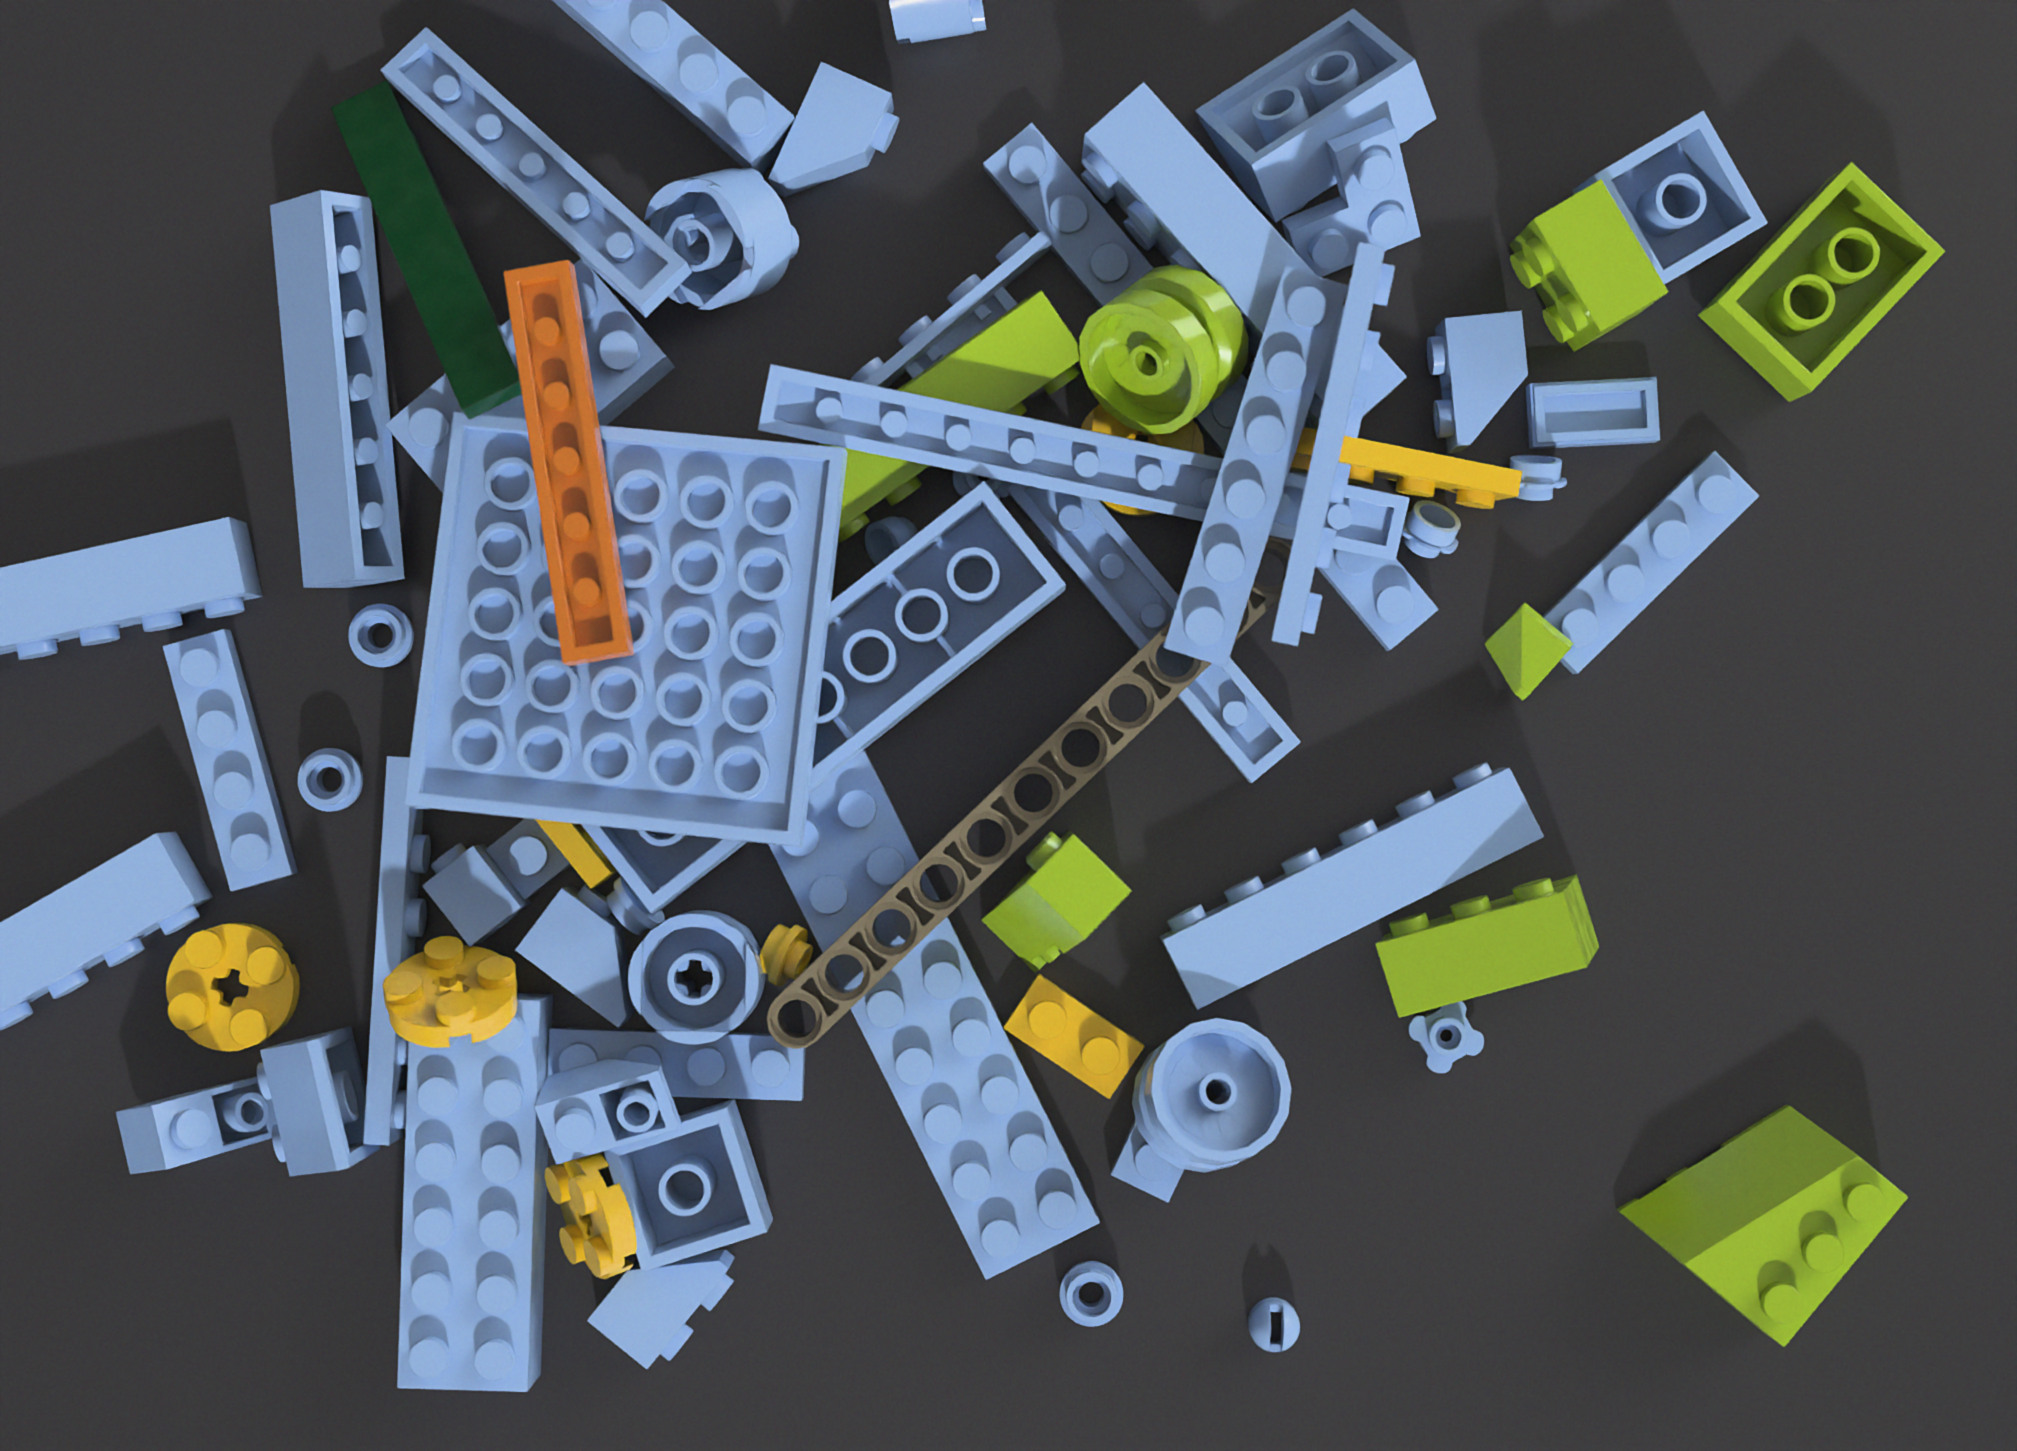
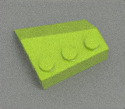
M1785 1104L1722 1143L1721 1148L1690 1168H1682L1666 1178V1183L1640 1199H1632L1616 1210L1762 1332L1785 1347L1908 1199V1196L1859 1155L1794 1108Z

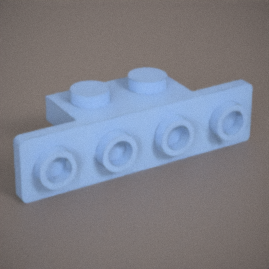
M1041 230L1032 239L1025 232L1015 237L996 255L997 260L1001 263L999 267L983 280L977 274H973L963 281L947 297L952 307L934 322L927 315L919 319L899 337L898 341L903 346L899 352L886 363H883L879 357L874 358L863 366L850 380L887 388L905 372L911 378H914L1016 306L1017 303L1005 290V287L1051 249V239L1044 230Z

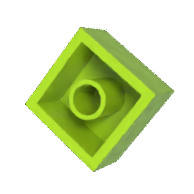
M1602 179L1534 218L1509 244L1514 252L1510 256V261L1517 277L1526 288L1535 287L1547 307L1542 313L1548 329L1558 342L1564 343L1567 341L1573 352L1638 315L1669 292Z

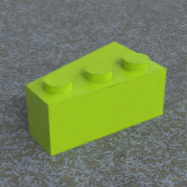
M1070 830L1061 838L1053 831H1050L1025 857L1026 863L1031 869L981 919L1035 973L1046 962L1051 963L1060 954L1059 949L1065 953L1083 941L1132 891Z
M1577 874L1551 882L1550 878L1531 881L1514 887L1512 889L1513 895L1490 902L1488 895L1467 899L1451 905L1452 914L1428 921L1426 912L1390 922L1391 933L1386 934L1375 945L1398 1018L1586 968L1597 952L1599 943Z

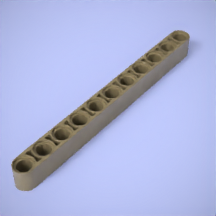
M1268 538L1264 552L1274 554L1282 562L1284 568L1283 579L1277 586L1272 587L1262 586L1254 580L1235 641L1281 598L1292 549L1283 540ZM1170 621L773 1001L769 1007L767 1024L774 1040L784 1047L792 1049L805 1048L816 1042L1212 663L1191 657L1190 668L1183 676L1172 677L1164 674L1157 666L1156 653L1159 646L1166 640L1171 625ZM1118 686H1134L1142 693L1145 707L1144 712L1137 720L1132 722L1120 721L1111 713L1108 703L1109 697ZM1072 730H1086L1093 734L1098 741V755L1088 766H1072L1062 755V741L1066 734ZM1033 773L1046 778L1052 788L1051 801L1047 807L1035 812L1026 811L1021 808L1016 802L1014 795L1015 785L1019 779ZM991 819L1002 826L1006 840L998 853L983 856L977 854L970 847L968 832L972 824L978 820ZM935 864H943L953 869L958 879L956 893L946 900H935L926 895L921 883L922 875L926 868ZM895 909L907 916L910 921L911 932L906 941L901 944L891 945L878 937L875 930V921L882 911ZM846 954L859 960L864 973L861 984L852 989H843L835 985L830 979L828 971L832 958L837 955ZM798 999L812 1006L816 1015V1023L813 1030L808 1033L799 1034L792 1032L786 1027L782 1019V1010L788 1001Z

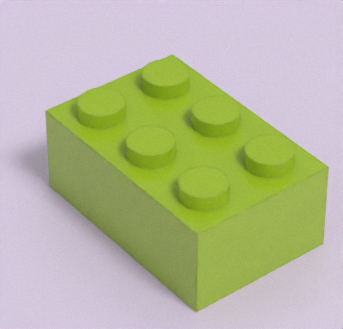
M1850 162L1829 177L1698 316L1788 402H1791L1812 392L1942 256L1945 250L1857 166Z

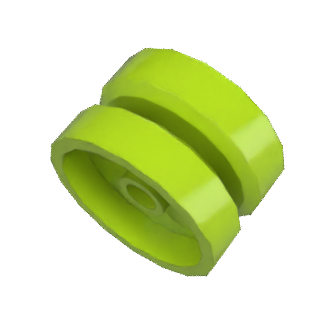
M1181 265L1155 267L1088 318L1079 338V362L1088 388L1104 410L1126 427L1147 434L1173 433L1190 422L1207 408L1211 401L1221 396L1238 381L1248 361L1249 337L1241 312L1224 288L1204 273Z

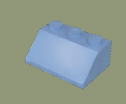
M1354 8L1195 110L1200 123L1247 195L1275 222H1278L1290 213L1300 210L1308 201L1337 183L1326 141L1387 117L1396 128L1400 144L1410 139L1415 132L1436 119L1416 60Z

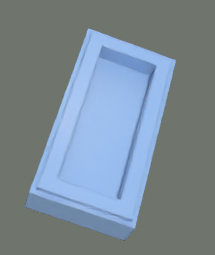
M1657 377L1530 383L1526 386L1529 449L1655 443L1660 440Z

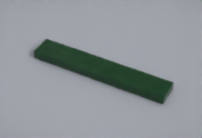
M386 80L331 107L340 132L461 410L470 420L521 395L517 363L394 89Z

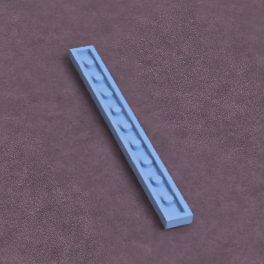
M1033 123L1029 124L983 163V169L1037 233L1044 230L1049 236L1053 253L1099 308H1102L1130 285L1154 269ZM1242 373L1233 386L1221 396L1211 401L1207 408L1193 418L1223 456L1225 455L1248 380ZM1292 472V473H1297V474H1301V475H1306V476H1308V473ZM1333 549L1329 568L1317 567L1386 651L1395 647L1439 610L1397 559L1392 561Z
M774 364L770 365L758 430L1202 522L1204 521L1223 462V458ZM1289 472L1269 533L1270 536L1294 540L1307 480L1306 475ZM1347 484L1343 504L1330 501L1324 528L1337 530L1333 549L1395 561L1410 498Z

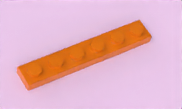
M568 259L504 271L562 662L567 666L634 655L575 266Z

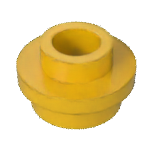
M778 924L772 930L759 956L763 972L768 974V981L781 987L789 978L795 980L805 971L813 952V946L806 943L808 938L807 929L799 925H794L790 929L782 924Z

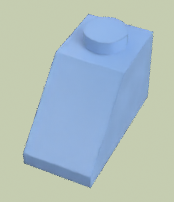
M821 62L768 177L773 190L777 194L787 197L867 167L875 150L885 153L899 123V117L892 114L894 110L892 93Z
M584 884L580 891L572 885L563 887L515 950L619 1028L635 1012L628 987L629 967L623 925L611 915L612 911L608 906L606 897L596 889H590L587 884Z

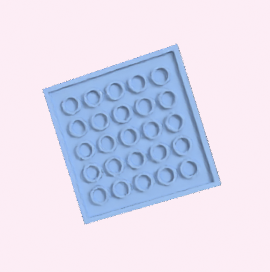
M454 412L404 805L803 847L848 454L845 448L599 425L634 655L567 666L563 664L526 418L481 414L469 420L464 413Z

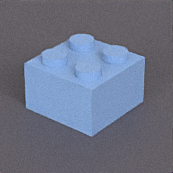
M1704 111L1601 170L1572 190L1575 195L1602 179L1664 285L1768 223Z
M735 1099L679 1116L682 1123L679 1130L604 1151L613 1183L620 1184L631 1211L637 1241L636 1255L642 1272L768 1231L773 1217Z

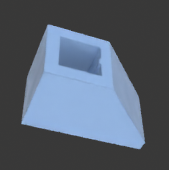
M1522 311L1444 318L1435 328V336L1428 337V368L1431 375L1440 376L1442 400H1435L1433 404L1434 429L1437 438H1446L1447 453H1458L1471 445L1527 377L1528 368Z
M608 1058L547 1076L534 1106L556 1165L676 1131L682 1125L661 1066Z
M257 1076L174 1095L116 1111L130 1174L167 1170L271 1139L272 1127L277 1124L272 1099L266 1100L263 1097Z
M726 1249L713 1250L645 1272L641 1271L637 1258L633 1262L632 1268L624 1273L587 1321L645 1369L651 1366L659 1354L670 1361L694 1331L685 1324L700 1304L708 1311H711L734 1282L725 1273L730 1268L735 1257Z

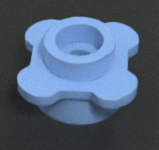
M1462 1001L1441 1006L1424 1016L1417 1015L1409 1023V1036L1413 1040L1419 1041L1420 1046L1427 1054L1426 1065L1433 1072L1446 1073L1457 1059L1466 1054L1475 1056L1483 1049L1484 1037L1481 1032L1472 1029L1465 1017L1467 1009ZM1445 1029L1450 1030L1452 1033L1449 1041H1442L1440 1038L1441 1032Z

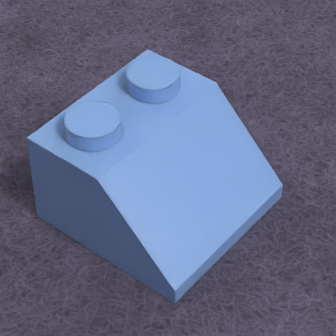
M351 1026L279 1043L260 1050L263 1062H259L257 1065L258 1084L263 1097L266 1100L272 1099L277 1124L272 1127V1143L278 1160L287 1163L289 1176L350 1168L380 1150L379 1145L363 1144L366 1087Z

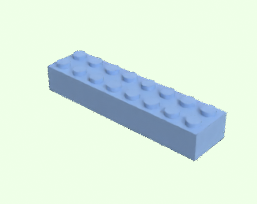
M984 481L831 601L809 793L1065 591L1066 584ZM581 824L650 913L662 910L747 842Z

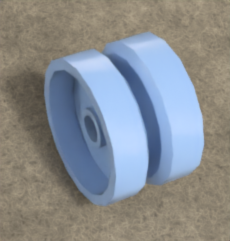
M1214 1018L1189 1024L1148 1055L1135 1078L1132 1106L1138 1130L1155 1154L1177 1168L1206 1173L1228 1168L1240 1161L1246 1160L1275 1140L1288 1117L1291 1085L1285 1062L1267 1037L1245 1023ZM1206 1087L1210 1088L1216 1095L1212 1102L1206 1096Z

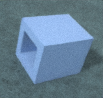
M459 843L440 856L431 865L436 875L422 885V887L469 947L484 942L532 903L529 899L524 900L489 856L485 850L488 848L486 844L475 845L467 850L462 843Z

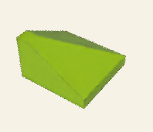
M1524 602L1487 639L1484 645L1514 694L1523 701L1565 656L1574 643Z

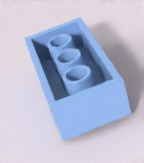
M580 259L574 266L599 425L607 426L673 370L675 366L593 269ZM510 318L500 328L517 363ZM446 373L385 424L388 430L442 493L444 492L453 413H463ZM522 394L483 413V415L525 418Z

